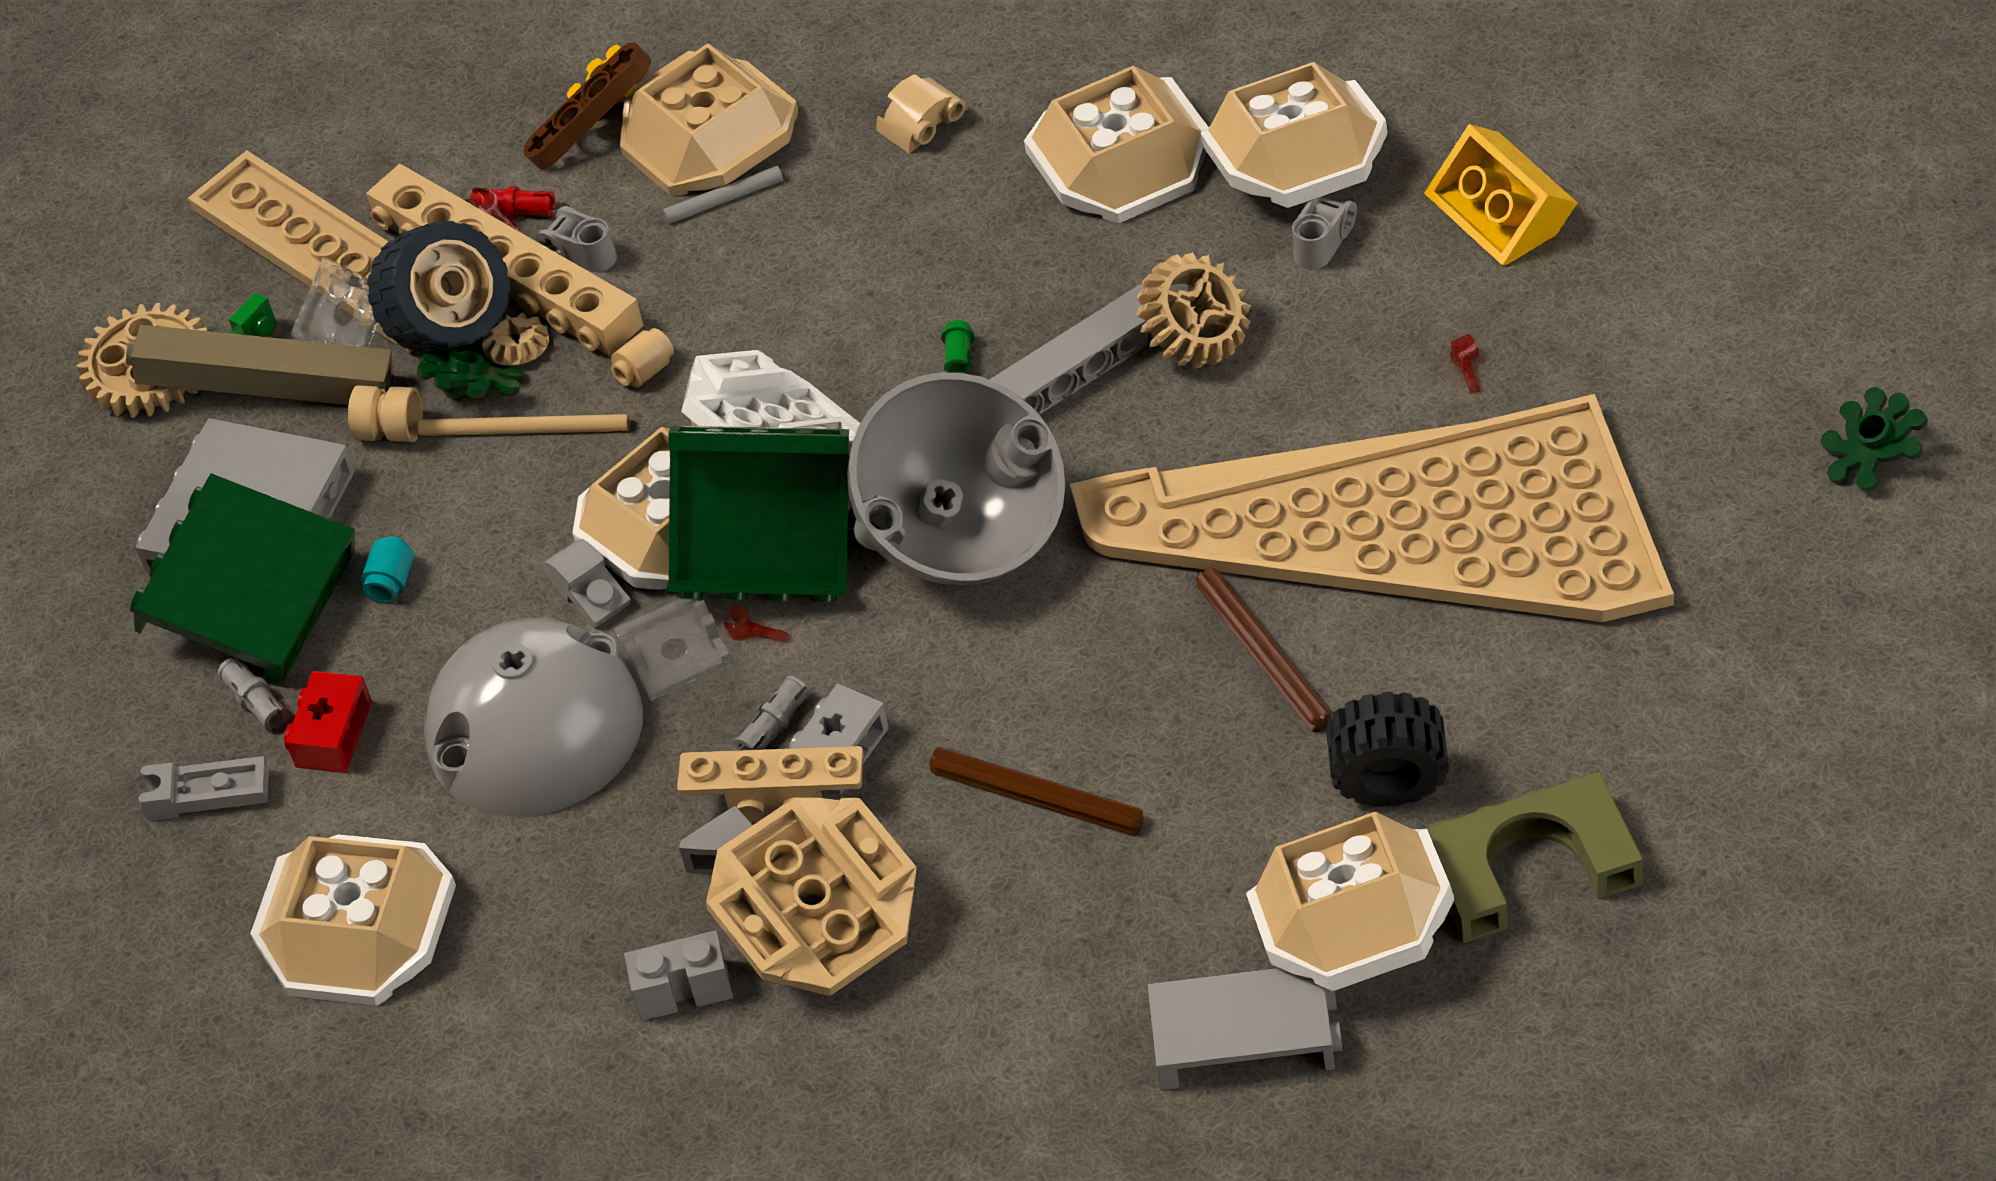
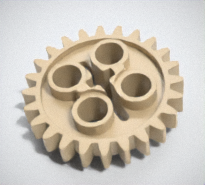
M156 303L152 311L146 312L144 305L140 304L136 314L131 315L127 309H123L122 319L116 320L111 316L107 317L109 327L96 326L94 330L97 338H85L84 342L87 350L78 352L81 363L77 364L80 374L79 379L92 403L98 401L103 411L112 406L115 416H119L127 408L131 418H135L140 409H145L150 417L153 415L156 406H161L167 412L170 409V401L175 400L183 404L185 403L183 397L185 391L196 394L198 390L135 384L133 366H127L126 352L129 341L136 340L139 325L200 331L208 330L206 327H203L199 317L192 318L188 309L179 314L176 305L173 304L163 312L160 303Z

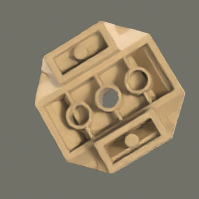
M706 44L696 52H685L637 84L635 92L631 96L624 98L620 140L622 155L670 196L687 195L688 191L723 187L790 142L794 122L798 115L797 102L748 61L734 59L712 45Z
M793 798L718 848L706 907L762 980L831 996L907 944L916 881V866L860 798H841L840 800ZM808 895H818L823 898V901L816 905H808L801 900Z

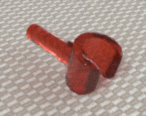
M474 188L482 196L481 204L474 199H465L466 202L515 230H519V227L497 206V195L493 190Z
M1465 334L1451 342L1450 359L1456 367H1460L1471 394L1480 391L1470 362L1479 357V349L1474 338L1470 334Z
M734 606L729 609V613L736 623L723 622L728 635L737 641L746 640L752 635L785 642L788 637V632L752 622L746 609L740 606Z

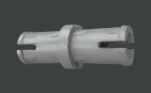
M230 657L220 665L218 669L219 678L234 692L236 701L241 708L252 712L267 731H272L273 727L277 729L287 722L289 718L288 710L272 695L270 685L263 678L256 677L242 659Z
M787 676L769 701L765 702V704L764 702L760 703L756 708L755 718L741 735L735 739L734 746L740 748L744 744L741 750H764L778 732L784 733L790 724L789 718L810 695L808 687H805L801 692L799 691L805 683L794 676Z

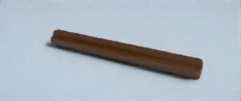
M1208 568L1205 572H1200L1196 577L1198 582L1197 588L1306 726L1314 732L1327 727L1328 721L1331 720L1329 709L1218 570Z
M942 747L936 748L929 760L930 771L934 774L1128 834H1137L1144 821L1141 808Z

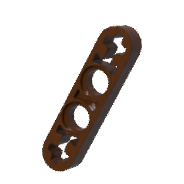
M634 42L622 46L531 135L524 146V155L539 169L551 167L646 74L651 65L650 56Z

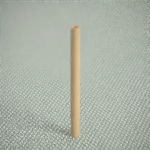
M629 414L420 419L418 421L419 436L616 432L629 431L630 417Z

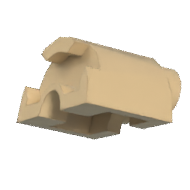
M912 75L901 81L888 94L887 97L892 99V102L886 110L884 119L880 116L877 117L876 131L910 154L920 145H925L932 140L936 133L937 124L944 122L948 125L950 122L959 120L968 108L964 100L932 78H920L917 75Z

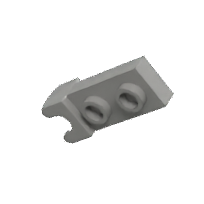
M265 756L174 767L173 763L170 762L147 765L140 770L142 777L145 778L149 792L140 794L138 799L141 810L149 821L178 818L181 813L267 803L269 765Z

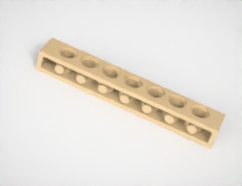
M400 163L366 193L371 208L370 216L374 223L383 230L390 228L398 234H402L432 222L439 223L447 220L459 224L465 223L471 225L473 229L483 232L488 236L490 242L497 246L503 261L506 263L508 281H510L508 298L517 302L519 307L528 315L533 316L537 314L546 319L557 332L564 333L566 331L577 337L580 343L590 351L597 349L611 357L613 353L644 326L636 298Z

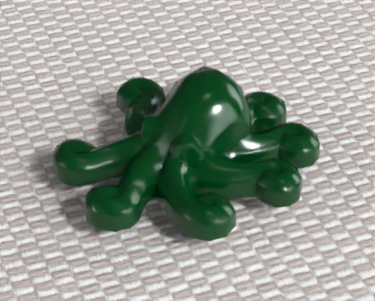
M453 349L436 351V354H423L417 367V374L420 378L427 380L434 377V385L441 389L447 398L454 400L468 396L481 398L488 394L489 389H496L504 395L514 396L519 393L520 383L523 381L524 372L518 368L509 367L505 370L492 367L491 363L485 358L484 352L478 349L455 351Z
M1878 387L1870 388L1865 392L1864 399L1868 406L1864 415L1861 405L1856 401H1847L1840 407L1839 413L1846 420L1847 440L1842 441L1843 439L1835 430H1828L1822 435L1821 444L1826 451L1844 456V458L1832 463L1827 470L1829 479L1836 485L1844 484L1848 479L1849 471L1860 467L1855 479L1857 486L1864 492L1873 491L1879 486V479L1875 475L1879 463L1898 460L1904 456L1914 460L1923 453V446L1918 438L1906 437L1913 430L1918 431L1925 428L1928 423L1925 413L1916 408L1909 410L1910 402L1906 395L1901 392L1890 396L1888 400L1889 406L1883 410L1888 398L1884 390ZM1904 415L1903 419L1898 423L1896 420Z

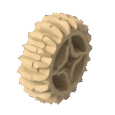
M1193 252L1185 254L1182 258L1177 254L1171 256L1165 262L1157 264L1152 269V273L1144 278L1141 284L1143 289L1136 298L1142 305L1137 310L1136 317L1146 320L1140 332L1152 334L1153 339L1151 340L1150 347L1160 345L1164 349L1162 359L1175 355L1178 367L1186 365L1189 361L1193 369L1201 368L1204 364L1210 367L1218 364L1222 359L1230 357L1235 352V349L1243 343L1246 337L1243 332L1248 329L1251 323L1245 315L1249 312L1251 305L1240 300L1245 295L1246 289H1236L1233 283L1236 280L1237 274L1227 277L1223 273L1224 263L1213 267L1211 266L1209 255L1202 256L1197 260ZM1173 284L1189 285L1187 291L1179 290L1177 293L1170 291L1169 288ZM1213 329L1217 331L1216 337H1198L1201 330L1208 331Z

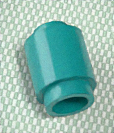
M388 536L373 542L361 576L362 592L370 600L388 604L394 602L396 597L403 593L414 560V552L404 540Z

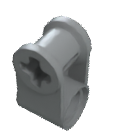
M1324 196L1307 201L1304 209L1292 225L1293 256L1295 263L1299 267L1308 270L1320 269L1331 260L1342 240L1347 238L1355 224L1357 204L1352 201L1341 203Z
M568 206L561 207L556 213V220L547 230H540L535 237L536 242L587 271L603 272L610 269L617 261V251L607 223L602 219L580 213Z

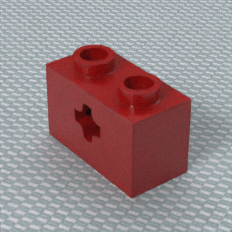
M312 671L307 687L302 688L299 693L298 711L293 724L287 726L284 735L285 749L289 750L296 768L347 773L372 704V699L363 676Z

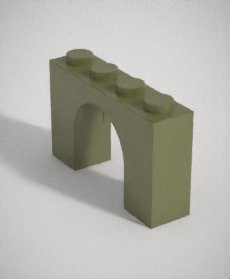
M1600 772L1585 777H1573L1563 784L1541 791H1530L1523 794L1520 798L1498 805H1487L1481 807L1476 812L1452 820H1440L1430 827L1424 828L1428 830L1450 883L1455 899L1450 907L1449 914L1463 943L1508 929L1507 903L1490 865L1494 857L1503 848L1519 840L1544 838L1556 841L1569 848L1579 859L1598 899L1643 885V858Z

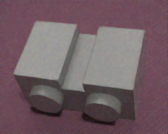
M717 930L624 953L631 991L641 1021L678 1012L676 1002L694 998L697 1007L734 998Z

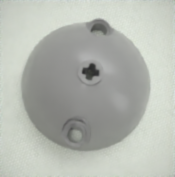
M939 372L918 376L897 385L885 393L868 410L858 426L851 446L847 477L849 497L857 519L854 527L856 539L864 547L876 550L890 563L906 573L929 582L945 585H975L1009 574L1032 558L1047 542L1057 525L1063 508L1065 494L1064 465L1058 445L1050 429L1036 410L1019 395L1001 384L980 376L965 373ZM1018 438L1029 439L1033 443L1035 450L1023 448L1019 444ZM934 500V502H935L936 505L939 504L940 502L943 503V505L946 507V509L944 510V508H943L942 505H941L940 507L936 508V507L932 504V501ZM870 520L873 521L876 525H878L882 530L875 528L870 523Z
M521 618L502 622L484 629L466 641L455 651L436 677L428 700L424 721V736L429 763L436 778L447 792L462 803L479 811L515 817L551 813L585 800L601 790L617 776L630 759L639 741L643 725V705L639 689L626 664L622 661L617 644L612 636L605 633H591L574 624L548 618Z

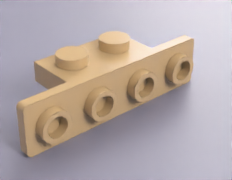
M860 746L682 753L680 755L677 789L681 796L724 794L728 810L736 806L749 822H756L793 798H822L821 791L860 789L862 786L864 753Z

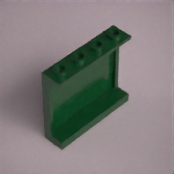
M671 425L668 432L670 483L669 580L667 592H677V597L682 599H700L704 597V592L722 593V598L727 600H744L748 598V593L766 594V599L772 601H788L793 599V594L811 595V600L818 602H832L837 600V595H846L848 547L847 472L849 465L850 429Z
M210 473L204 486H197L194 489L188 503L189 512L184 521L177 520L169 536L170 545L164 555L159 553L154 559L149 574L151 579L146 588H138L132 599L130 612L134 613L135 632L141 634L147 623L153 624L265 668V681L270 685L281 687L354 554L355 529Z

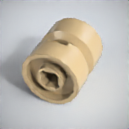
M358 385L354 387L348 406L349 430L354 440L375 441L381 440L385 435L390 442H416L419 434L418 421L423 418L422 399L416 387H390L387 393L378 386Z

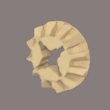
M524 312L516 318H511L506 314L505 319L500 321L498 326L494 327L490 334L482 339V348L488 359L501 365L511 366L528 363L538 358L546 350L549 344L547 326L541 324L539 317L528 319ZM512 334L518 335L519 344L512 340L510 337Z

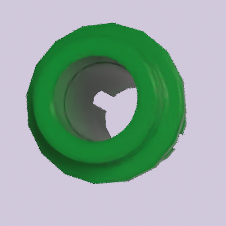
M963 320L948 322L941 332V340L945 344L944 370L947 373L969 374L971 371V344L974 342L975 333L970 325Z

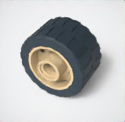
M454 221L432 222L396 236L394 240L387 242L381 248L379 255L374 258L371 265V273L368 275L367 285H369V294L367 296L376 323L380 324L387 337L395 340L397 345L421 354L428 352L436 354V351L453 350L485 338L494 327L498 326L509 302L510 281H508V269L500 255L501 252L483 232L473 229L471 225L459 224Z

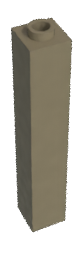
M139 325L136 340L129 341L126 352L127 366H133L135 384L349 405L352 390L358 385L378 386L387 393L392 385L394 376L390 349Z

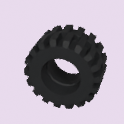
M1382 692V694L1378 695L1368 694L1362 696L1360 700L1347 702L1345 708L1337 709L1333 713V719L1328 721L1327 744L1330 776L1334 788L1340 790V795L1346 799L1354 798L1355 803L1362 805L1372 804V807H1383L1384 805L1397 806L1407 802L1413 803L1422 800V796L1431 795L1437 791L1436 786L1443 785L1445 782L1446 774L1449 772L1444 720L1443 716L1440 715L1439 709L1435 705H1429L1427 699L1422 697L1414 698L1412 694L1404 692L1400 694H1393V692Z

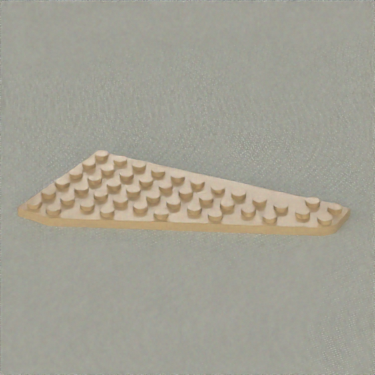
M1595 394L1478 422L1158 472L1157 467L1109 474L1070 484L1072 499L1085 542L1094 551L1112 558L1203 570L1215 568L1218 572L1597 622L1611 621L1674 605L1673 590Z

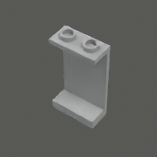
M1281 968L1148 984L1160 1090L1180 1088L1178 1069L1323 1051L1325 1070L1335 1069L1333 1052L1343 1051L1339 1021L1329 1023L1328 1011L1337 1010L1335 991L1315 984L1312 978L1295 975Z

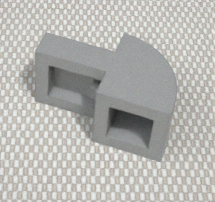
M578 539L543 562L541 570L567 602L571 599L589 624L595 629L629 606L631 599L604 566L605 559L589 542L584 539Z

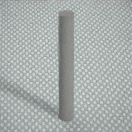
M778 166L772 167L664 208L663 214L668 224L677 222L782 182L781 171Z

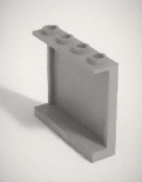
M208 418L200 434L194 437L191 450L182 466L176 469L173 482L164 498L158 501L155 514L149 525L138 537L136 550L146 573L150 574V569L156 556L159 553L164 555L170 545L169 536L177 520L184 521L189 512L188 503L194 489L197 486L203 487L210 473L330 519L355 472L347 446Z

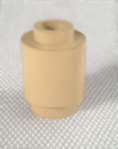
M659 329L644 330L612 354V374L622 385L628 386L630 384L635 388H639L669 364L670 357L674 355L673 345L669 338Z

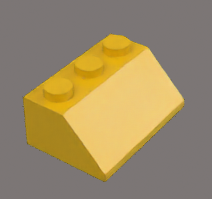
M1471 124L1467 126L1424 192L1431 201L1503 266L1508 265L1556 236L1578 204L1576 200L1502 134Z

